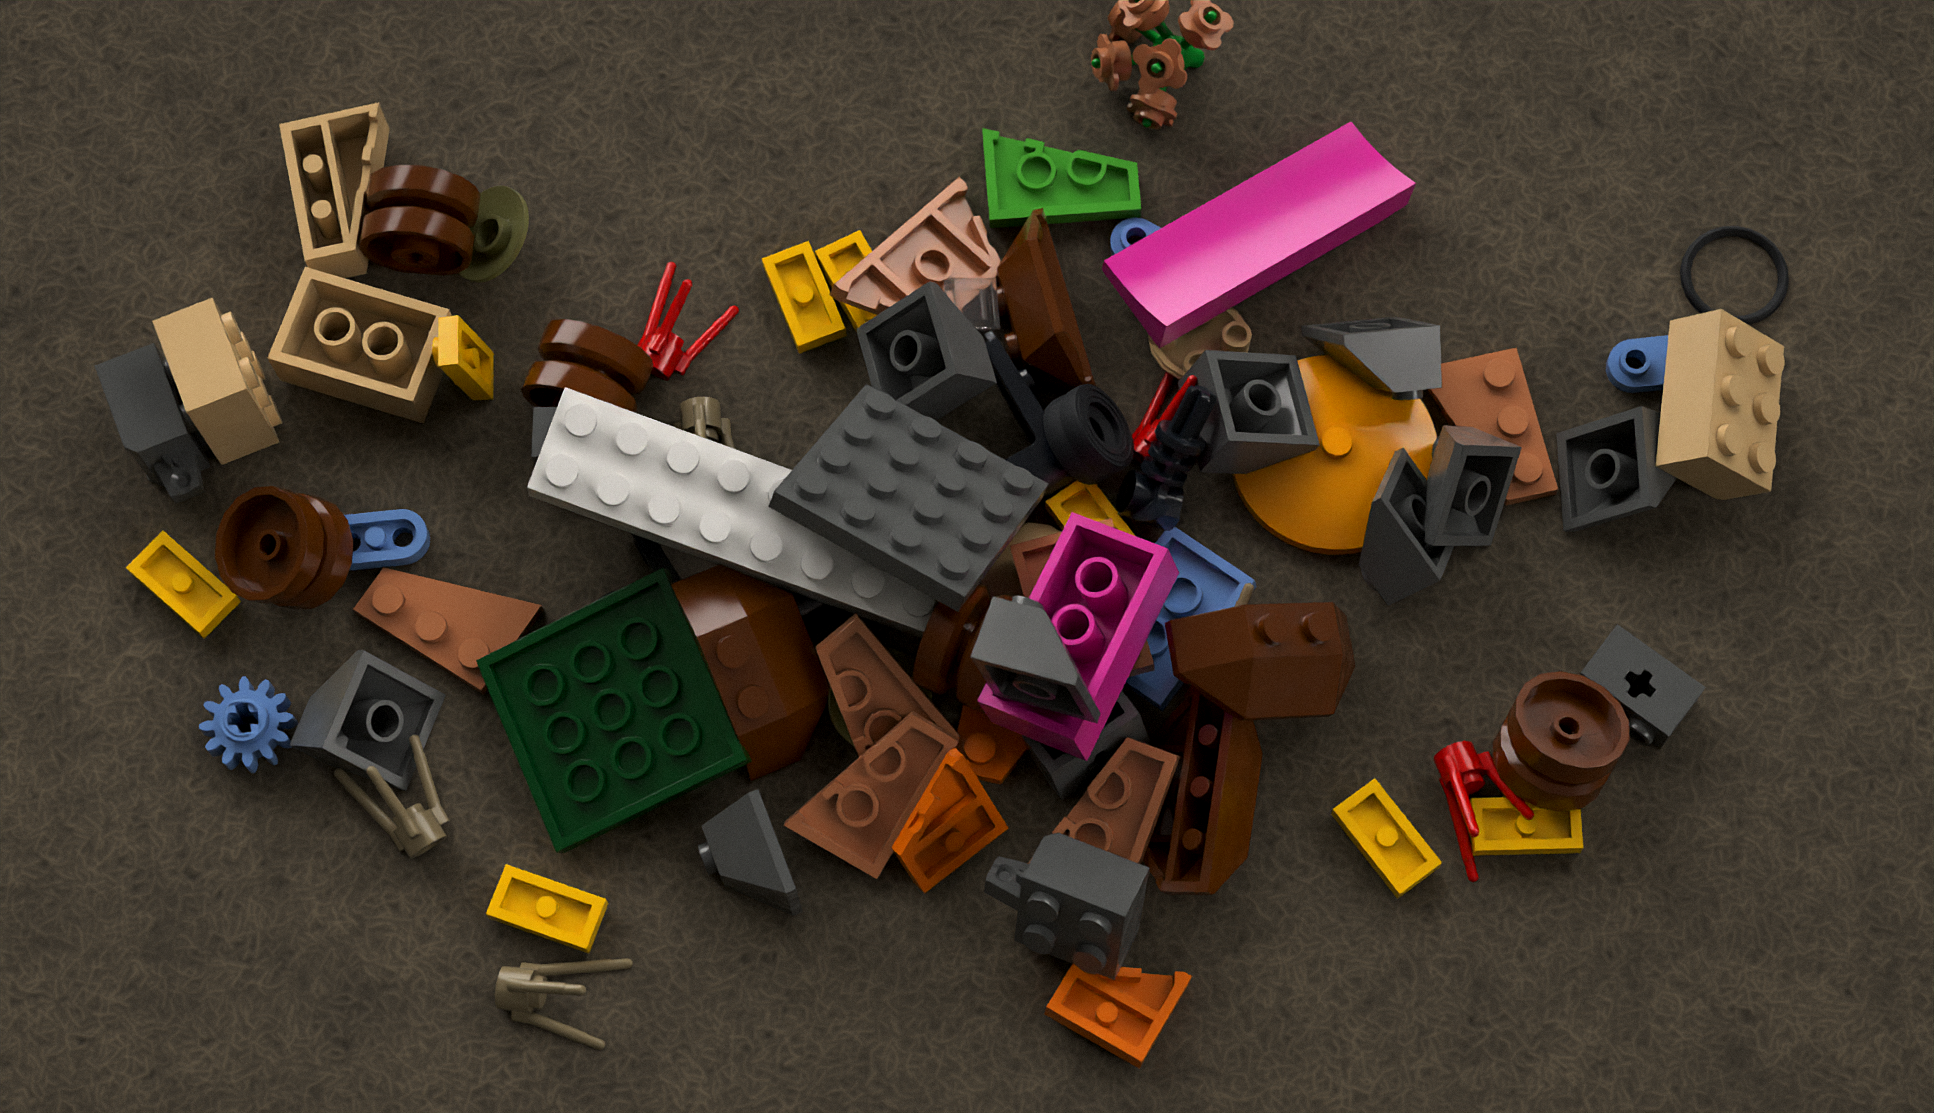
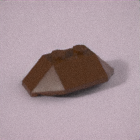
M1043 208L1033 210L997 267V287L990 288V294L997 318L1006 316L1011 333L1004 334L1003 337L1006 352L1012 362H1020L1021 368L1025 367L1028 370L1035 384L1058 396H1062L1077 386L1084 384L1096 386L1092 375Z
M721 564L671 583V588L737 738L750 755L752 762L744 765L750 780L753 781L800 761L828 703L830 685L793 594Z
M1334 602L1244 604L1178 618L1165 623L1173 676L1185 684L1191 683L1208 700L1239 721L1331 716L1335 713L1356 666L1346 614Z
M1191 685L1184 695L1185 700L1170 714L1150 742L1151 746L1181 756L1143 858L1146 867L1150 868L1149 871L1156 879L1159 890L1166 895H1213L1248 858L1263 756L1253 720H1237L1208 700Z

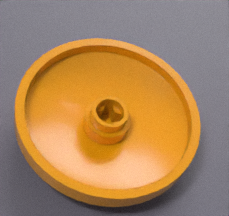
M1329 355L1300 359L1297 362L1320 445L1314 451L1248 474H1232L1234 484L1242 502L1254 519L1268 532L1285 543L1302 550L1327 555L1358 553L1362 551L1372 501L1394 452L1404 448L1427 480L1432 462V448L1437 439V434L1428 410L1421 399L1394 400L1392 399L1391 392L1371 387Z

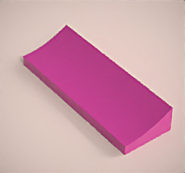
M1349 122L1107 258L1103 262L1102 271L1160 349L1405 207L1416 183L1390 164L1365 139L1355 125Z

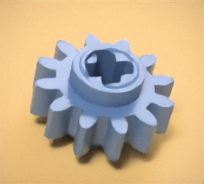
M246 676L241 677L239 691L235 693L226 685L221 684L219 692L224 700L220 704L212 701L204 703V707L214 719L199 724L201 732L205 736L212 737L205 746L207 751L213 757L223 754L222 763L229 770H233L239 764L240 759H242L243 764L251 773L257 771L258 758L264 757L270 764L277 765L278 758L273 751L277 745L282 748H292L290 746L291 740L283 730L291 729L298 725V721L293 714L284 712L290 707L291 701L285 693L274 696V686L266 679L259 684L256 691ZM253 715L258 724H250L251 732L243 733L238 726L246 725L245 718Z

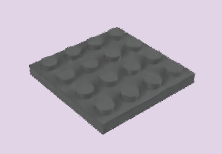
M866 384L775 489L768 507L959 612L1040 503L1049 484L1032 475L1026 469L1015 466L986 450L982 445L970 441L942 426L933 418L920 414L895 400L889 394L878 391Z

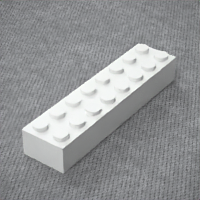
M564 388L527 486L529 496L709 562L724 565L745 575L852 614L857 613L863 618L921 639L938 603L936 599L768 507L775 489L792 471L791 469L572 389Z

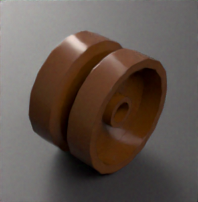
M422 165L383 167L373 172L370 176L365 203L370 213L364 217L359 249L365 257L376 264L398 272L444 276L457 274L469 268L472 260L475 236L470 228L475 226L478 218L481 194L474 184L462 176L443 169Z
M551 320L546 326L537 348L543 361L534 362L530 366L521 388L524 399L533 407H557L563 390L566 387L636 413L637 404L632 395L639 394L645 389L653 369L651 357L641 347L605 328L576 320Z
M275 486L254 487L238 496L224 513L216 533L215 559L220 577L232 593L249 601L264 604L273 603L279 607L295 610L314 609L332 599L345 583L352 564L353 537L348 520L339 508L320 497L304 493L297 494L291 490Z
M979 583L959 612L938 601L919 644L913 672V680L916 685L939 695L948 692L956 685L955 689L959 703L981 713L985 712L977 700L986 681L970 657L990 606L989 592L985 585ZM1004 594L998 598L1012 601L1013 597Z
M1563 671L1542 673L1524 684L1513 703L1508 716L1493 741V763L1501 780L1516 796L1532 805L1558 812L1581 809L1597 798L1630 740L1629 720L1620 702L1600 684L1585 676Z

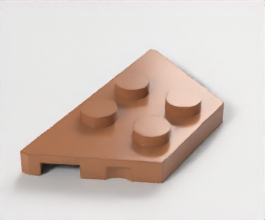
M960 177L953 181L833 285L829 295L835 300L878 315L927 282L932 281L940 286L961 312L964 311L997 281V267L1001 263L995 248L987 240V230L980 215L973 216L965 198L968 188L965 182Z

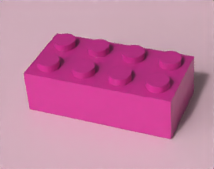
M1072 512L1029 598L1044 606V610L1056 627L1100 711L1098 722L1086 721L995 696L986 682L977 701L990 721L1087 761L1179 575L1178 568L1169 549Z

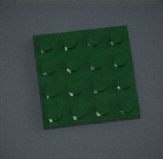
M661 568L476 660L557 853L564 854L752 762L748 751L737 738L670 584L674 583L670 572L665 568Z

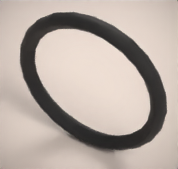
M1723 226L1709 230L1699 236L1688 247L1682 258L1680 276L1686 298L1699 313L1714 311L1695 292L1691 280L1692 263L1697 252L1707 243L1722 237L1736 236L1749 239L1767 251L1776 266L1778 283L1772 300L1765 307L1755 313L1734 317L1751 325L1772 315L1784 300L1789 283L1788 267L1782 253L1767 237L1749 228Z

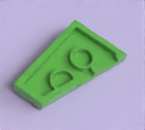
M982 128L990 228L1024 226L1032 211L1040 208L1044 210L1047 224L1141 217V199L1136 162L1083 150H1077L1072 153L1046 147L1043 141L1026 138V141L1023 142L1001 137L998 131Z

